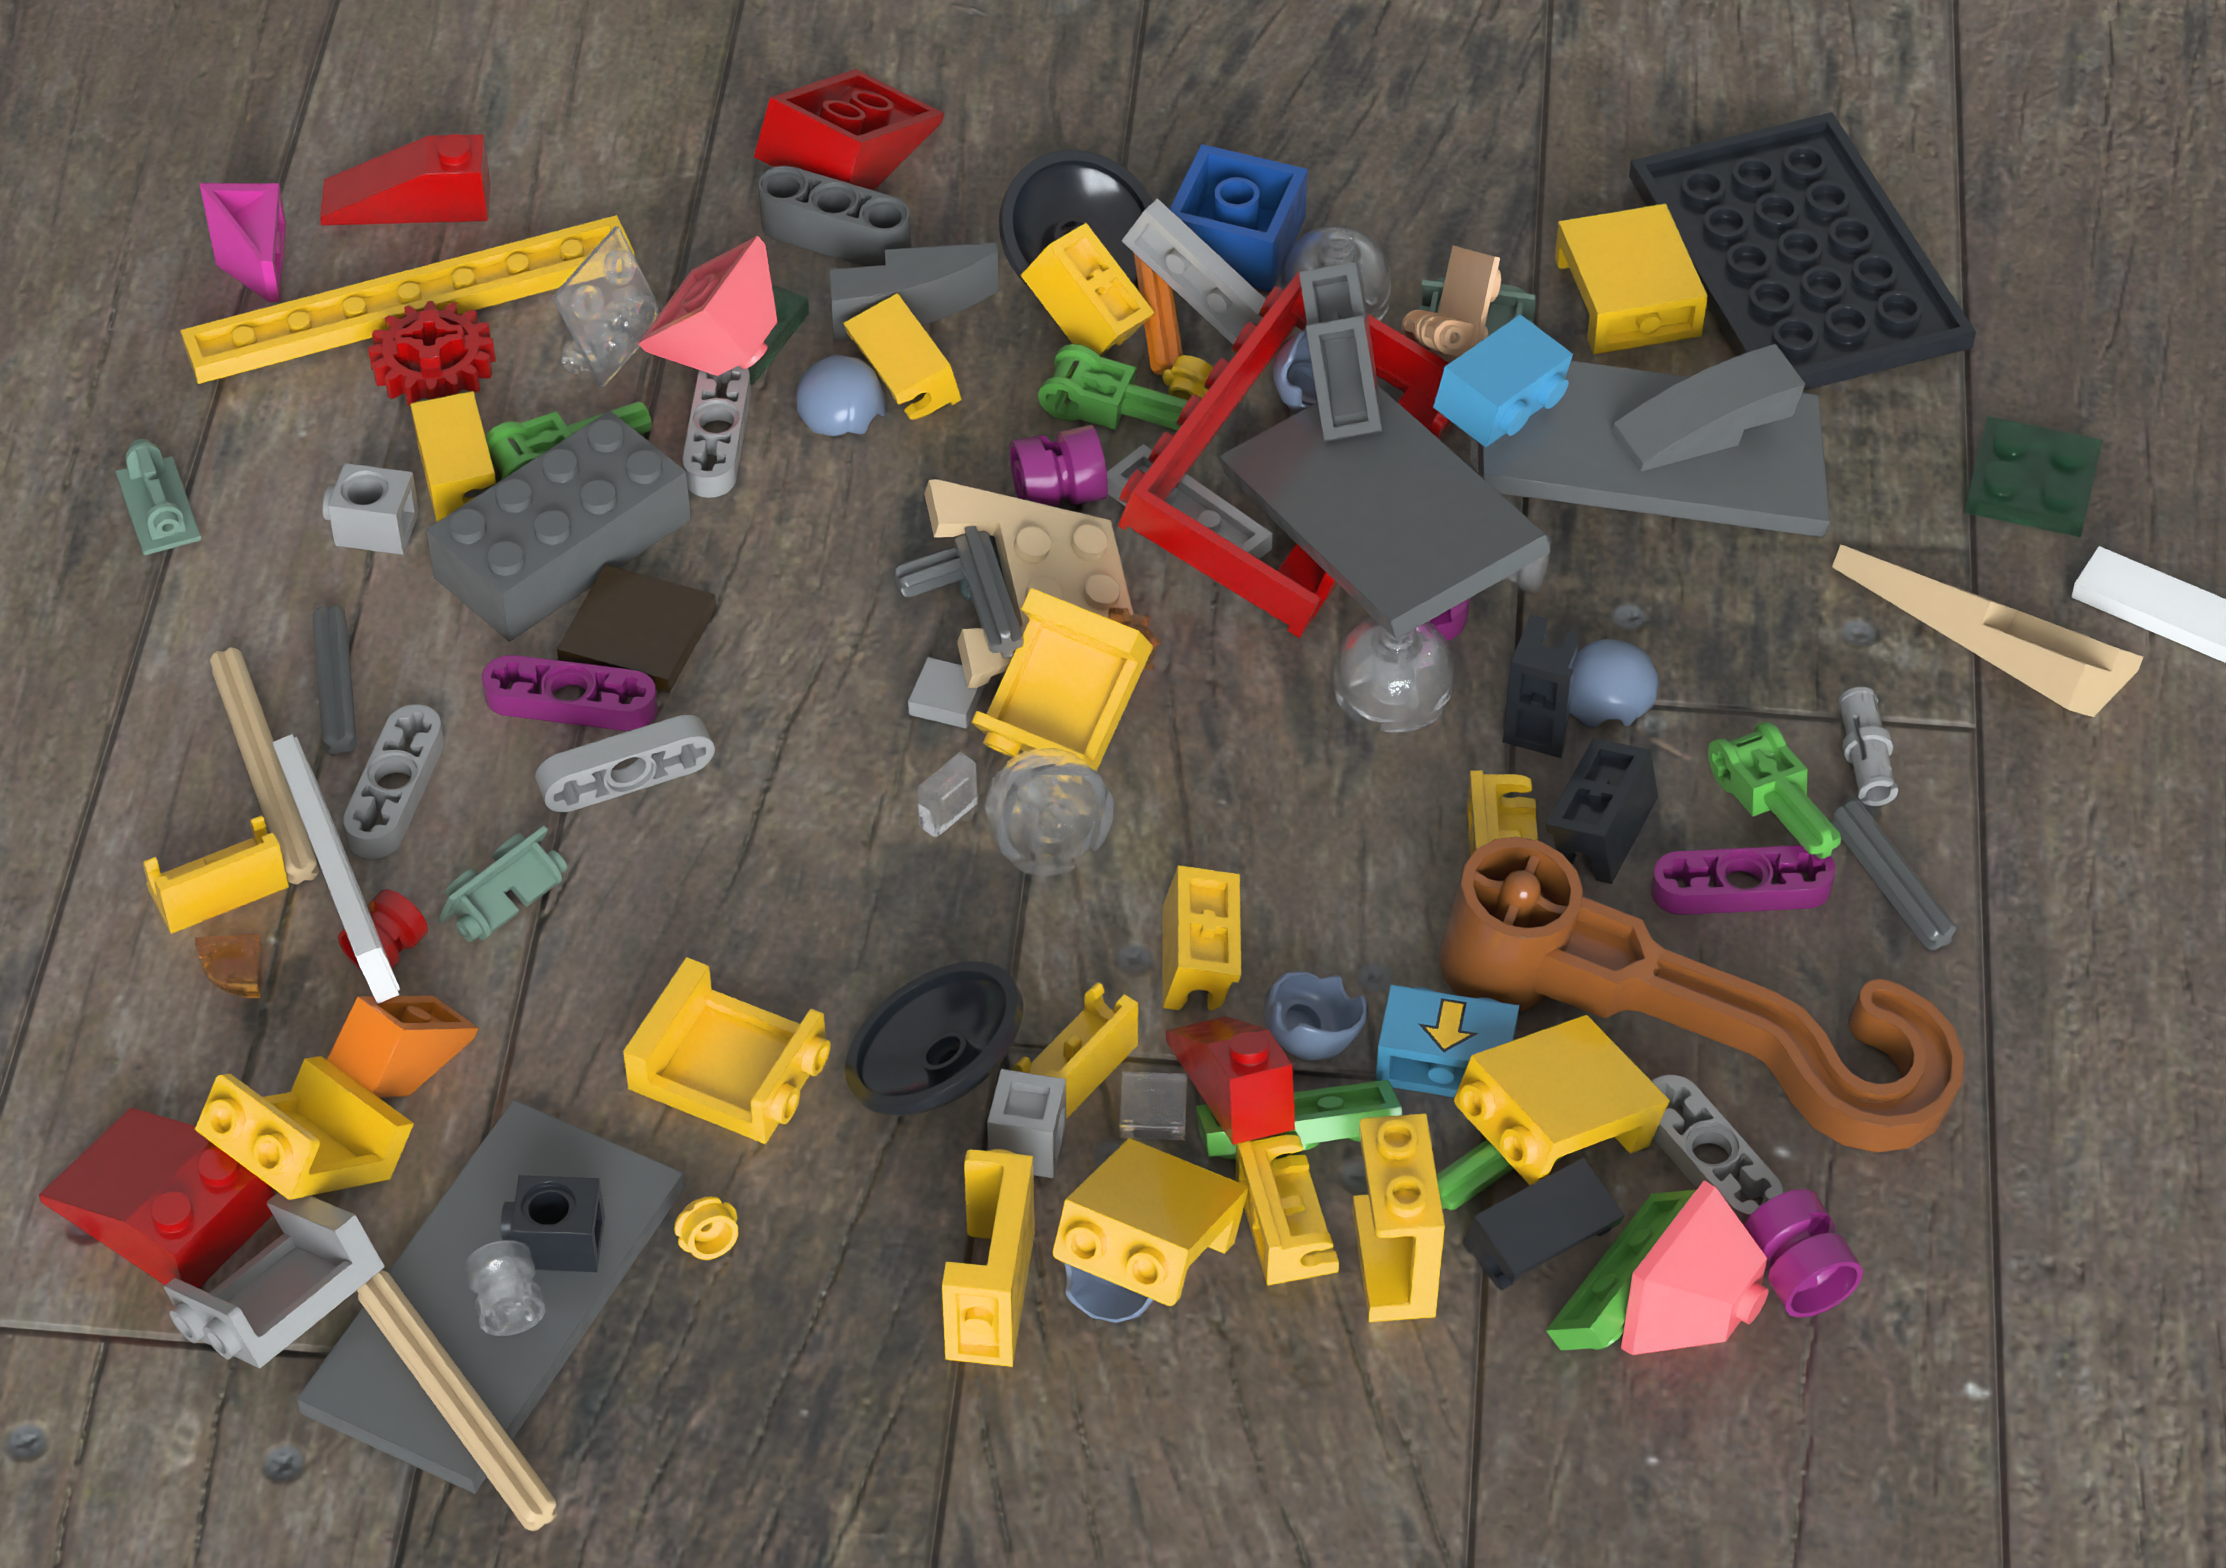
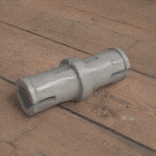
M1867 687L1849 689L1842 693L1838 699V706L1842 713L1846 737L1842 745L1844 756L1853 765L1859 800L1861 799L1862 803L1868 806H1881L1894 800L1898 794V786L1894 780L1889 758L1893 751L1892 738L1890 733L1882 727L1878 709V697L1874 694V691Z

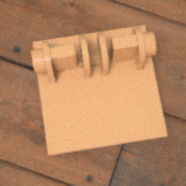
M1452 246L1438 313L1419 309L1409 312L1402 321V334L1417 344L1429 348L1430 352L1448 363H1451L1487 338L1488 329L1485 324L1489 306L1496 299L1501 285V273L1498 269L1500 258Z

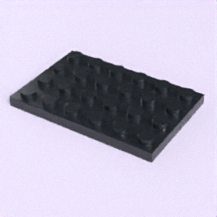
M1833 112L1631 160L1629 178L1647 207L1661 204L1667 205L1707 293L1706 305L1737 356L1776 344L1806 384L1803 390L1805 391L1973 348L1976 335L1975 329Z

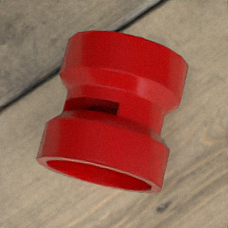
M385 889L381 890L369 902L367 908L393 970L400 961L399 952L403 949H413L428 933V926L423 915L412 902L396 891ZM344 928L338 935L339 945L347 958L362 971Z

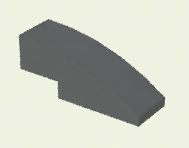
M997 243L884 250V266L829 269L834 341L851 340L843 323L897 293L921 325L948 317L999 291Z
M1357 262L1299 272L1307 319L1306 332L1324 441L1329 442L1383 432L1376 368L1361 268Z
M1773 344L1709 367L1673 385L1614 422L1611 431L1641 472L1738 446L1745 429L1793 417L1806 384L1778 346Z

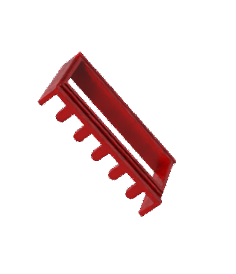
M1298 271L1284 290L1277 285L1272 289L1259 311V316L1263 318L1260 323L1255 325L1249 321L1244 326L1231 351L1236 353L1232 360L1228 361L1222 357L1216 363L1205 382L1204 387L1208 391L1204 397L1201 398L1193 394L1177 419L1176 424L1180 428L1176 434L1172 435L1165 431L1148 458V462L1152 463L1149 470L1145 473L1137 469L1132 474L1119 497L1120 500L1126 503V507L1118 527L1126 530L1128 527L1132 528L1135 532L1245 600L1289 625L1287 631L1300 638L1338 583L1298 544L1294 546L1279 569L1275 570L1165 502L1296 327L1301 330L1306 328L1307 319ZM1368 314L1376 376L1404 392L1398 403L1440 440L1452 422L1434 409L1433 406L1444 368L1449 363Z

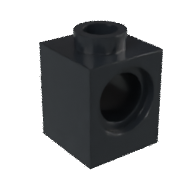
M519 1175L515 1202H504L501 1217L502 1241L512 1242L517 1269L597 1272L605 1220L600 1179ZM550 1222H558L552 1225H544Z

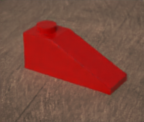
M484 134L429 135L324 179L320 213L321 225L488 221L491 182Z
M1224 1016L1165 1030L1166 1042L1233 1145L1295 1130L1293 1066L1269 1029Z

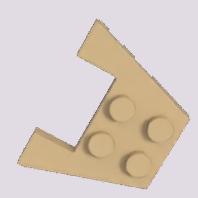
M938 479L928 481L924 494L934 537H958L965 534V527L976 526L977 531H986L988 535L995 537L1005 585L1022 635L1030 619L1021 608L1031 588L1132 627L1135 618L1111 520ZM982 628L962 629L957 644L967 688H977L988 684L992 676L1005 672L1012 657L1002 658L1001 653L990 652Z

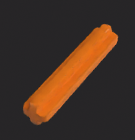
M1134 253L1139 293L1155 312L1151 318L1144 322L1150 367L1154 374L1163 375L1165 370L1172 369L1175 359L1183 355L1173 288Z

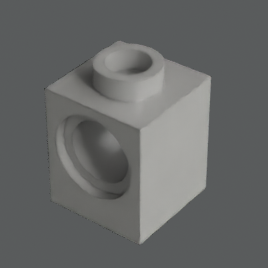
M344 463L336 485H329L327 487L323 500V517L331 522L335 546L399 555L404 554L419 515L413 472Z
M1001 1069L987 1122L988 1151L1004 1149L1015 1154L1033 1156L1034 1175L1054 1178L1066 1129V1079Z

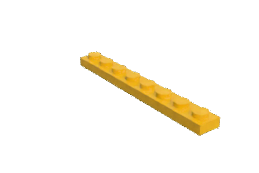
M615 215L180 331L197 383L200 384L373 338L372 333L374 330H386L384 318L388 315L398 319L404 318V307L408 305L413 307L416 312L425 310L427 301H433L436 310L444 311L446 306L453 302L457 303L459 315L469 310L482 309L636 267L634 250L618 216Z

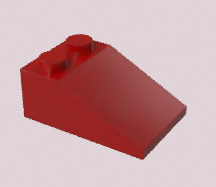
M854 69L770 97L754 158L772 166V168L778 166L795 167L874 191L942 123L945 113Z
M130 1108L39 1194L41 1203L162 1284L166 1285L172 1279L177 1278L199 1289L273 1216L266 1202L275 1194L271 1186L195 1130L196 1126Z

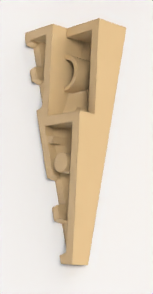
M1841 544L1832 565L1839 572L2070 711L2094 717L2138 672L2143 660V656L2111 646L2087 635L2069 630L1950 584L1939 582Z

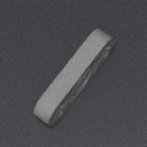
M737 366L718 376L701 370L698 372L682 458L683 469L687 472L688 490L697 496L706 498L718 497L729 492L736 483L751 400L748 368L742 369L740 366ZM728 383L727 399L718 398L717 390H720L722 384ZM715 420L726 421L732 425L731 428L721 433H710L702 428L705 424ZM708 455L717 456V464L713 466L712 471H706Z
M419 704L407 705L394 711L386 721L343 815V825L348 847L359 857L378 859L388 856L400 846L444 748L441 720L437 712L432 708ZM414 737L410 745V754L407 752L405 738ZM391 773H403L411 778L406 785L397 789H385L378 785L381 778ZM378 808L381 810L383 825L374 826L378 817ZM373 827V829H372L371 832H364V831H363V830H371V828Z
M680 715L555 754L538 767L535 781L549 809L555 812H570L694 773L710 762L715 753V746L704 722L699 717ZM638 757L631 765L622 769L612 770L621 761Z
M1664 1075L1652 1080L1654 1085L1670 1100L1668 1103L1669 1108L1665 1110L1653 1139L1696 1189H1698L1703 1181L1715 1186L1743 1225L1749 1216L1760 1206L1753 1200L1740 1202L1741 1191L1749 1199L1762 1197V1204L1777 1195L1783 1194L1781 1182L1692 1081L1677 1075ZM1681 1105L1683 1107L1682 1117L1672 1108H1677ZM1685 1126L1687 1128V1131L1683 1134V1128ZM1704 1143H1712L1725 1149L1729 1158L1719 1164H1708L1699 1160L1693 1153V1149ZM1740 1172L1739 1180L1737 1181L1734 1177Z

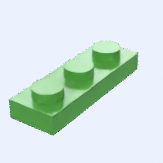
M1389 1080L1294 1092L1295 1130L1255 1140L1281 1135H1296L1301 1138L1303 1150L1314 1148L1320 1142L1349 1138L1353 1141L1361 1142L1359 1126L1363 1118L1402 1115V1107ZM1207 1104L1197 1105V1128L1208 1157L1220 1156L1225 1159H1236L1237 1144L1233 1145Z
M1696 1189L1652 1193L1546 1329V1332L1560 1350H1599L1611 1345L1622 1335L1633 1272L1685 1206Z

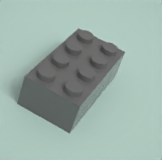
M609 410L426 529L434 579L510 642L591 588L604 565L616 568L622 567L691 520L687 472Z

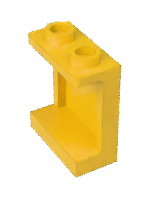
M1666 204L1558 221L1555 261L1560 269L1570 268L1590 314L1587 341L1593 355L1702 336L1707 293Z
M1031 588L1021 608L1030 619L1023 633L1024 644L1016 649L987 714L976 711L971 722L986 735L983 744L993 750L1016 758L1021 749L1040 757L1037 766L1055 776L1071 780L1073 773L1076 772L1093 779L1153 649V645L1136 629Z
M686 957L623 1051L628 1090L766 1144L778 1124H787L794 1115L799 1103L801 1088L810 1075L817 1076L822 1071L830 1053L831 1043L830 1040L826 1039L824 1013L810 1009L801 1024L712 990L709 966Z
M1588 1015L1471 1055L1454 1097V1103L1529 1185L1549 1176L1554 1162L1559 1157L1615 1137L1630 1154L1649 1147L1670 1101Z
M322 1056L304 1058L291 1092L262 1097L232 1074L218 1075L195 1130L285 1198L292 1200L390 1180L414 1123Z
M1413 1114L1363 1118L1360 1121L1359 1134L1369 1195L1353 1196L1352 1213L1368 1321L1378 1322L1436 1317L1445 1225L1427 1115Z
M1128 1138L1065 1199L1053 1248V1256L1064 1263L1165 1305L1173 1306L1181 1297L1189 1266L1201 1253L1209 1247L1225 1254L1235 1243L1249 1186Z
M971 1149L966 1151L964 1161L967 1234L971 1237L991 1239L987 1266L946 1261L942 1281L945 1360L1013 1367L1035 1234L1033 1156L1015 1154L1004 1149L989 1151Z

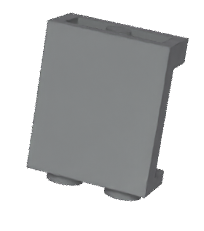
M277 1193L266 1203L284 1234L210 1293L177 1278L167 1283L164 1289L175 1306L170 1311L173 1323L182 1335L192 1343H197L201 1340L211 1345L226 1359L234 1356L260 1369L385 1267L355 1214L312 1196L288 1200L280 1193Z

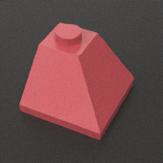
M756 236L692 269L638 342V345L647 353L716 376L737 366L747 369L756 363L766 352L768 345L764 340L777 323L765 243L759 236Z
M1706 1181L1701 1183L1632 1274L1621 1349L1631 1355L1726 1342L1741 1321L1749 1325L1755 1320L1767 1299L1769 1290L1762 1286L1767 1257L1718 1189Z

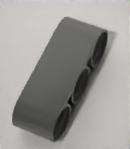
M790 166L773 167L760 176L758 190L762 230L767 236L775 240L865 267L884 266V250L911 248L910 211L908 205L899 198Z

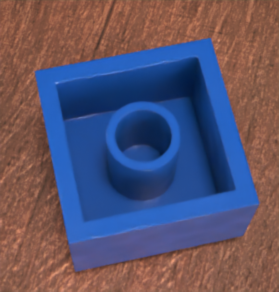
M1201 144L1169 210L1179 217L1184 224L1221 256L1252 287L1271 292L1306 218L1308 169Z

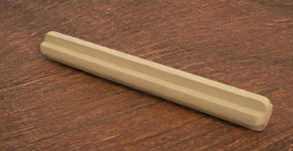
M233 647L228 648L224 652L216 651L210 658L212 673L270 833H274L280 844L287 881L296 885L304 880L312 881L319 873L317 859L272 744L274 740L242 652Z
M383 1270L378 1272L357 1289L359 1293L358 1300L523 1527L536 1531L544 1524L552 1522L558 1514L555 1498L391 1275Z

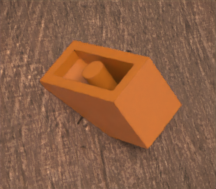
M433 995L395 996L377 1004L374 996H358L327 1060L378 1098L410 1096L475 1038L479 1028Z

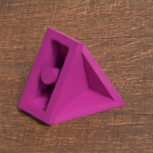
M199 183L216 265L266 301L280 302L287 224L279 183Z

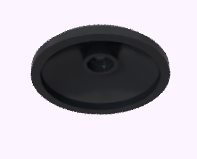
M1082 150L1052 152L1033 160L1025 166L1005 192L999 213V233L1002 247L1011 267L1022 282L1027 285L1021 274L1052 242L1087 223L1139 291L1134 253L1122 240L1144 210L1153 203V200L1144 186L1131 172L1107 157Z
M972 961L951 964L912 980L882 1002L856 1033L845 1062V1077L849 1088L858 1101L866 1108L877 1113L890 1115L924 1113L959 1099L992 1074L1010 1051L1023 1017L1024 1003L1020 989L1004 969L986 962Z

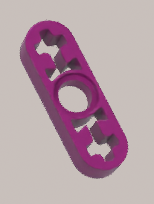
M505 655L489 662L482 672L485 702L493 712L504 716L631 731L649 725L655 719L658 711L656 689L653 680L647 674L636 670ZM510 682H514L511 689H507ZM540 684H541L542 694H539V686H538V685H540ZM568 685L580 686L586 690L583 696L572 701L560 700L554 696L558 689ZM598 692H601L600 702H598ZM628 697H633L630 704H625Z
M1802 845L1674 851L1663 855L1656 862L1651 895L1654 902L1661 909L1677 915L1810 909L1824 904L1829 899L1836 868L1831 856L1819 859L1815 854H1809ZM1745 871L1756 876L1760 884L1753 888L1742 889L1733 886L1726 876L1732 872ZM1773 872L1777 873L1776 883L1779 884H1772ZM1798 872H1806L1812 882L1804 881L1802 875ZM1708 875L1715 876L1712 888L1709 887L1710 877H1707ZM1674 878H1682L1685 886L1688 887H1678V883Z

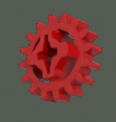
M427 301L425 310L416 312L413 307L408 305L404 307V318L398 319L388 315L384 318L386 330L373 331L374 345L368 347L375 383L377 387L386 386L387 395L391 399L397 398L403 393L406 394L408 406L411 403L419 402L421 398L431 400L457 395L463 389L477 393L480 391L479 378L490 379L492 376L491 363L496 362V356L489 325L487 322L478 323L477 314L474 310L458 315L457 303L451 302L443 311L436 310L433 301Z

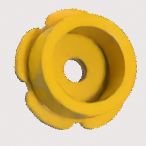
M1182 355L1175 359L1171 370L1167 369L1164 371L1162 378L1164 383L1170 387L1168 390L1169 395L1189 400L1193 394L1203 398L1208 391L1204 387L1205 382L1214 367L1200 358Z
M715 1196L703 1197L692 1201L678 1215L674 1224V1232L679 1236V1246L686 1252H690L693 1256L703 1260L722 1256L733 1247L737 1240V1212L732 1204L729 1202L722 1203L720 1198Z

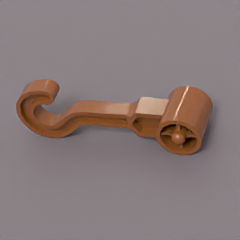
M1523 837L1494 839L1476 849L1465 863L1441 940L1438 958L1444 980L1458 996L1491 998L1500 1003L1519 1005V1011L1527 1010L1548 996L1605 1019L1625 1010L1648 1014L1749 1053L1763 1061L1773 1072L1792 1104L1814 1129L1843 1146L1876 1153L1908 1149L1934 1134L1949 1112L1962 1086L1965 1055L1954 1027L1932 1002L1900 984L1884 979L1867 982L1860 990L1849 1015L1848 1026L1855 1038L1888 1054L1898 1066L1902 1077L1893 1083L1877 1084L1868 1082L1852 1074L1843 1064L1825 1031L1803 1007L1773 990L1666 950L1651 938L1643 919L1582 897L1583 888L1577 870L1561 852L1542 841Z

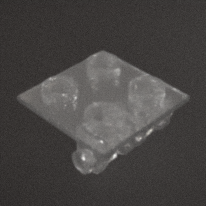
M614 227L552 296L574 340L568 341L563 347V356L561 358L563 366L572 373H579L581 370L591 371L599 388H604L640 347L638 342L662 311L619 227Z

